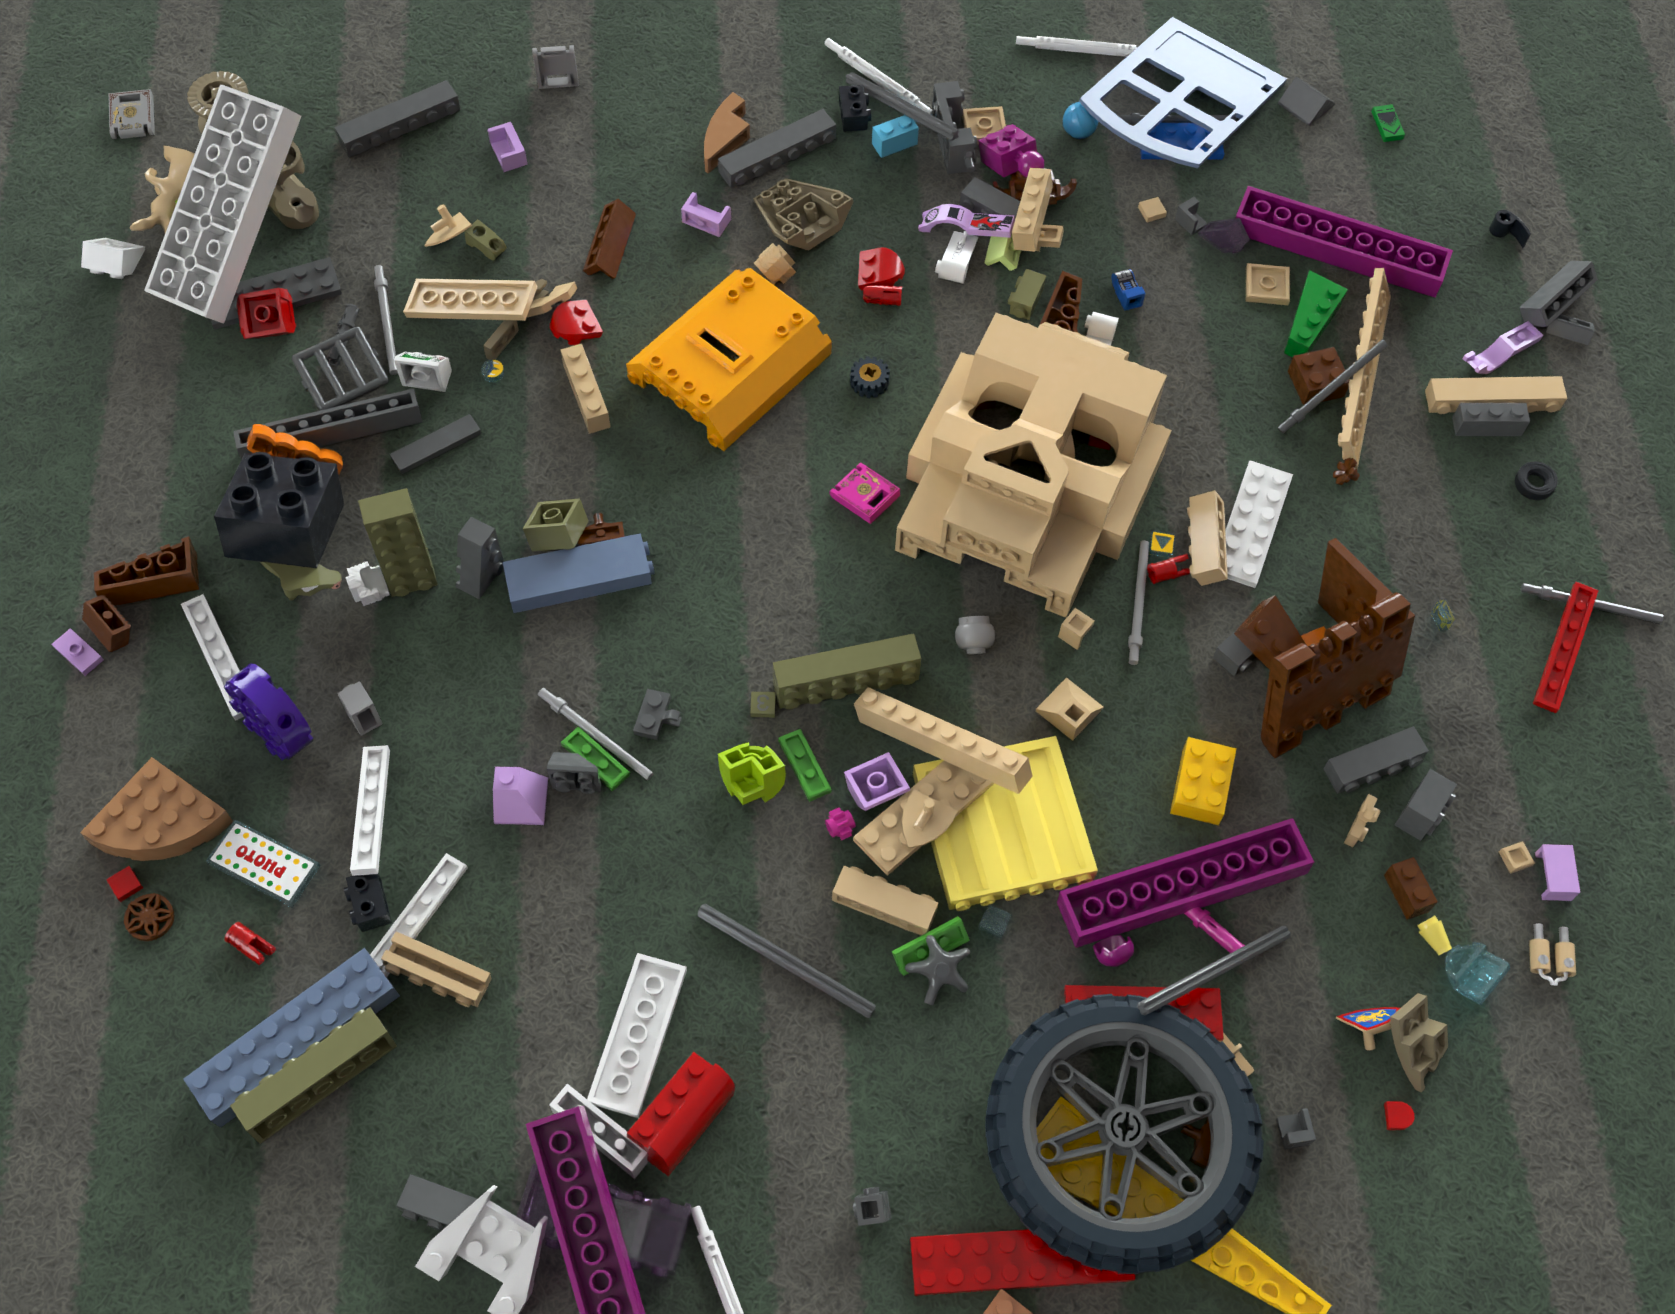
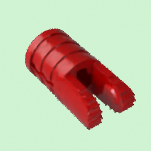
M880 285L863 288L862 298L866 303L901 306L902 286Z
M1188 554L1148 564L1147 572L1151 582L1157 584L1164 580L1189 575V568L1177 571L1175 564L1189 559Z
M240 922L233 924L224 938L227 943L241 951L242 954L258 965L264 962V957L257 949L269 956L276 951L272 944Z

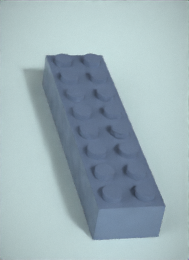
M363 948L183 1080L210 1121L221 1128L236 1117L230 1105L235 1102V1099L241 1093L253 1090L264 1077L270 1074L274 1075L280 1071L288 1060L300 1057L311 1044L321 1042L329 1036V1033L334 1028L340 1025L344 1026L351 1021L353 1015L358 1011L371 1007L376 1014L400 995L372 956Z

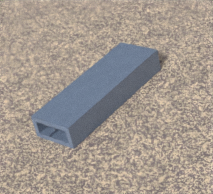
M640 533L577 546L569 550L563 549L503 562L513 613L652 584L651 575L655 573L652 561H647L646 556L650 555L647 541H642Z

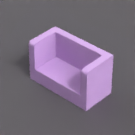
M511 122L487 130L490 144L504 172L527 165L525 150Z
M692 192L681 208L683 223L717 237L721 236L731 221V207L726 206L722 213L701 206L698 204L697 194Z
M1543 844L1535 852L1536 858H1543L1548 888L1541 895L1542 900L1572 901L1580 893L1573 845Z

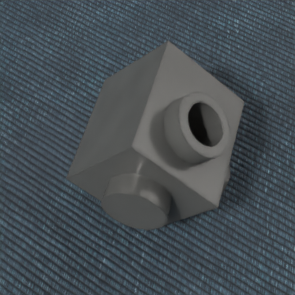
M879 1187L863 1189V1194L854 1197L853 1211L855 1218L858 1219L859 1226L884 1223L892 1218L888 1190L879 1191Z

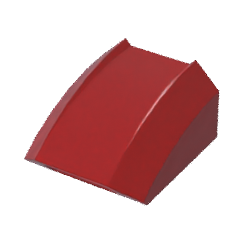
M274 288L238 295L237 312L240 331L244 339L294 333L296 323L292 305L293 299L287 289Z

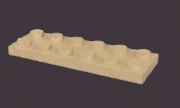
M416 279L403 313L406 318L525 321L537 285L535 281Z
M943 761L915 784L910 791L902 795L853 837V841L888 876L921 847L908 848L902 828L903 810L913 789L957 810L956 816H958L995 783Z

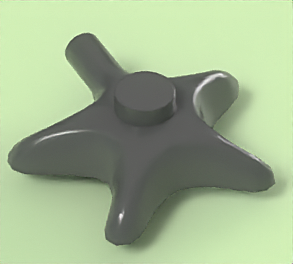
M928 935L926 942L930 951L929 957L922 961L908 963L905 966V970L908 973L924 975L929 979V989L924 1002L933 1006L938 991L945 984L952 985L961 992H967L968 985L959 975L957 965L970 955V950L963 948L953 952H946L939 946L934 936Z

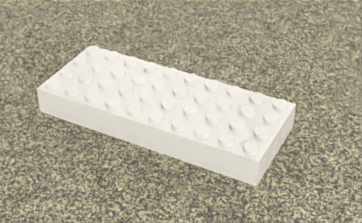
M220 85L144 291L224 324L300 122V115L283 106Z

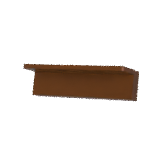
M619 199L604 206L583 268L587 275H592L601 270L611 279L616 278L636 213Z

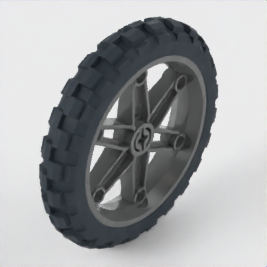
M1103 994L1093 995L1092 998L1084 1000L1076 999L1060 1005L1059 1008L1050 1013H1045L1019 1035L1010 1046L995 1074L987 1100L985 1137L987 1139L988 1156L992 1171L995 1173L999 1183V1189L1008 1205L1014 1209L1020 1217V1221L1033 1235L1040 1237L1048 1244V1247L1064 1257L1068 1256L1081 1262V1265L1098 1270L1116 1271L1121 1274L1158 1272L1175 1268V1266L1191 1261L1207 1252L1240 1219L1254 1194L1259 1179L1260 1165L1263 1161L1264 1140H1262L1261 1126L1263 1124L1259 1105L1256 1104L1252 1093L1253 1087L1245 1071L1240 1069L1234 1059L1235 1055L1223 1041L1219 1042L1210 1033L1208 1027L1196 1018L1191 1019L1180 1012V1009L1169 1004L1160 1007L1146 1016L1142 1015L1137 1008V1004L1147 997L1129 994L1127 996ZM1114 1045L1125 1046L1113 1096L1073 1068L1067 1061L1093 1048ZM1136 1047L1140 1049L1142 1056H1134L1130 1048ZM1148 1052L1160 1056L1175 1066L1190 1081L1197 1093L1145 1105ZM1130 1067L1137 1068L1134 1106L1121 1104ZM1063 1070L1068 1078L1060 1080L1056 1077L1055 1071ZM1049 1080L1089 1123L1038 1143L1036 1129L1037 1108L1042 1091ZM1075 1084L1108 1108L1101 1117L1072 1089ZM1193 1102H1201L1205 1106V1111L1196 1110ZM1183 1108L1185 1115L1149 1129L1145 1116ZM1208 1117L1211 1134L1210 1154L1206 1170L1200 1180L1159 1136ZM1125 1120L1127 1134L1122 1140L1123 1134L1120 1126ZM1098 1131L1101 1144L1064 1152L1062 1145ZM1146 1143L1177 1172L1174 1177L1139 1152ZM1043 1148L1052 1150L1054 1158H1044L1040 1150ZM1113 1153L1126 1156L1117 1195L1110 1193ZM1103 1155L1098 1212L1084 1206L1070 1196L1055 1180L1048 1167ZM1135 1164L1184 1200L1174 1208L1158 1215L1144 1218H1122ZM1187 1180L1191 1182L1194 1192L1184 1190L1182 1181ZM1104 1206H1114L1117 1210V1216H1108L1105 1213Z

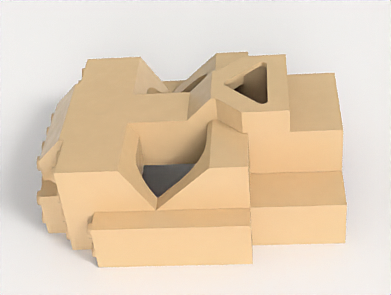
M995 313L975 356L960 353L908 455L906 479L919 483L897 526L895 551L916 559L920 549L958 564H961L964 554L1005 569L1004 582L1047 598L1045 610L1067 618L1095 553L1098 552L1118 560L1162 461L1171 430L1162 425H1156L1153 422L1167 375L1128 361L1129 352L1121 348L1088 338L1080 333L1061 328L1058 325L1044 322L1037 328L1029 323L1012 319L1007 315ZM995 400L1004 402L1023 410L1020 418L1011 427L1002 430H996L983 425L971 417L976 407L985 401ZM1072 429H1076L1109 443L1115 450L1116 459L1111 465L1100 467L1078 461L1061 453ZM1030 443L1033 445L1046 471L1044 480L1050 482L1044 483L986 461L984 457L1010 466L1019 446Z

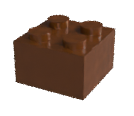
M1335 347L1295 355L1288 369L1290 378L1303 405L1345 371ZM1350 379L1322 402L1345 397Z

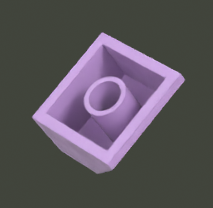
M889 752L844 772L849 792L857 806L864 811L910 791L909 785Z

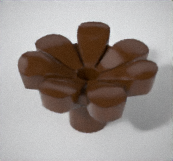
M1347 458L1344 463L1341 461L1338 463L1337 468L1339 470L1333 472V477L1337 478V484L1342 485L1344 482H1349L1350 479L1353 481L1358 480L1360 474L1355 468L1357 461L1354 458Z

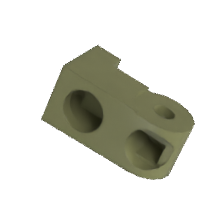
M478 219L470 228L465 230L466 244L476 247L491 260H495L507 249L504 241Z

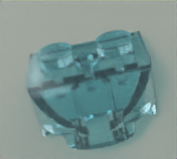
M1473 942L1472 945L1461 946L1458 944L1454 946L1446 955L1445 970L1447 979L1455 991L1481 1005L1510 970V963L1489 953L1486 945Z

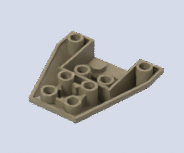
M787 178L753 198L756 206L777 238L789 245L808 251L841 230L853 204V198L839 190Z

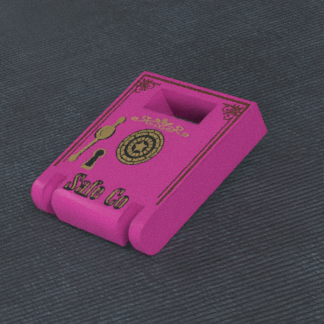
M859 463L856 466L857 469L854 468L835 486L836 489L833 488L829 491V494L837 502L871 524L900 496V488L864 464ZM882 492L884 499L874 508L869 504Z

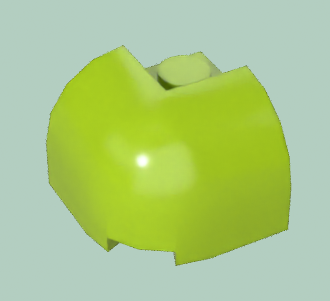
M748 742L718 754L719 769L723 782L730 795H735L742 805L758 798H762L764 802L769 801L781 790L785 783V765L768 746L765 748L749 746Z

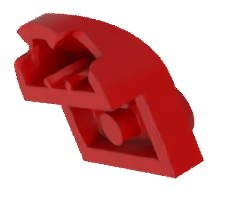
M881 247L860 252L858 287L860 290L867 286H894L893 284L898 279L902 280L905 268L901 259L894 251Z
M587 300L561 303L555 309L550 321L552 334L557 339L561 337L568 340L569 345H578L582 339L600 338L603 333Z

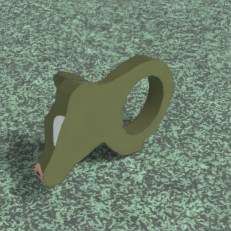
M260 562L267 570L280 578L283 591L290 601L294 600L298 595L311 596L323 589H337L340 587L342 580L341 574L338 571L329 570L320 564L317 568Z

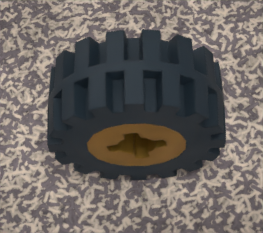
M866 356L865 360L860 358L858 362H854L853 367H851L850 383L851 388H854L856 394L859 392L861 397L867 395V398H870L873 395L876 398L878 394H884V390L887 391L890 370L886 363L883 364L882 359L878 361L877 357L870 359L869 356Z

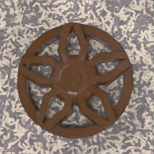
M156 893L142 895L133 902L131 901L124 915L126 930L132 937L141 941H152L162 937L168 932L174 921V909L171 903L165 897ZM156 900L154 907H151L153 901ZM144 901H147V902H146V907H145L143 904H140V903H142V902H144ZM161 901L167 905L168 910L160 908ZM138 907L142 910L140 912H136L134 909ZM131 914H133L135 917H137V918H133L132 921L130 922ZM167 921L165 926L159 930V922ZM137 922L140 923L138 926L133 927ZM153 927H154V929H153V934H152L151 931L149 930V928H153ZM144 928L148 935H139L135 932L141 931Z

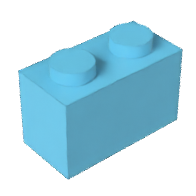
M906 115L879 124L872 129V145L881 158L917 145L919 127L913 119Z

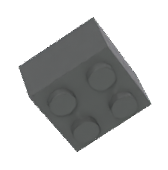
M1430 769L1415 789L1394 825L1420 841L1426 834L1431 836L1436 826L1438 827L1445 816L1446 809L1449 808L1456 795L1452 792L1457 784Z

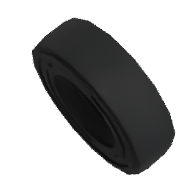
M1536 461L1528 462L1518 470L1515 476V486L1524 497L1539 501L1553 494L1557 487L1558 478L1550 466ZM1537 475L1541 477L1544 481V486L1535 487L1531 485L1528 481V476Z

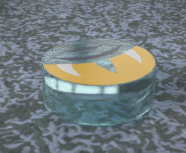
M491 359L483 363L481 371L485 380L496 382L503 378L504 367L500 361Z

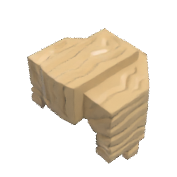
M773 243L754 262L773 285L778 281L784 284L787 279H790L796 273L791 267L795 264L793 259L780 245L775 246Z

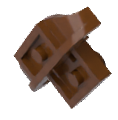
M1051 170L1053 188L1048 205L1057 204V200L1069 197L1076 188V179H1071L1068 185L1061 187L1059 179H1054ZM1019 171L1010 174L1011 181H1009L1008 189L1000 188L997 181H993V187L1021 201L1027 178Z

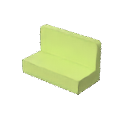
M1012 235L1011 238L991 236L985 258L987 266L1000 261L1009 270L1017 268L1021 250H1014Z

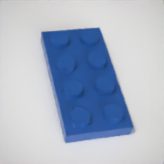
M1160 123L1148 135L1168 144L1193 150L1211 132L1195 123ZM1223 144L1208 159H1223ZM1204 146L1201 148L1204 152L1208 150V148ZM1140 149L1141 159H1163Z

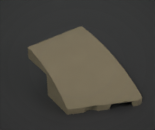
M1417 993L1390 1017L1395 1048L1402 1067L1415 1090L1422 1092L1425 1089L1424 1078L1427 1072L1435 1071L1439 1060L1448 1048L1447 1024L1428 1018L1427 996Z

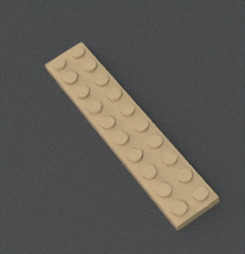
M1375 268L1374 276L1370 278V294L1366 296L1367 311L1363 312L1364 326L1359 331L1360 345L1356 346L1357 360L1379 341L1383 340L1391 299L1384 268ZM1380 353L1354 374L1353 379L1349 381L1350 396L1346 397L1345 400L1346 415L1342 416L1343 431L1338 435V445L1342 446L1343 460L1354 458L1357 461L1356 469H1358Z

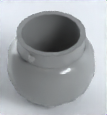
M989 616L959 618V626H957L955 631V640L960 649L966 650L969 655L986 653L985 649L990 648L995 640V630L992 624H990Z

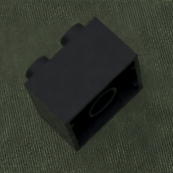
M265 452L245 453L214 516L224 556L227 558L317 568L344 506L337 464L318 462L308 457L293 459L271 456Z

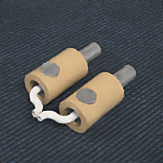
M1537 923L1534 924V939L1529 941L1530 971L1548 980L1550 985L1557 986L1559 981H1565L1568 977L1576 976L1575 945L1569 942L1568 927H1559L1560 942L1554 945L1556 975L1561 977L1553 981L1551 977L1544 975L1551 972L1549 941L1544 939L1543 924Z

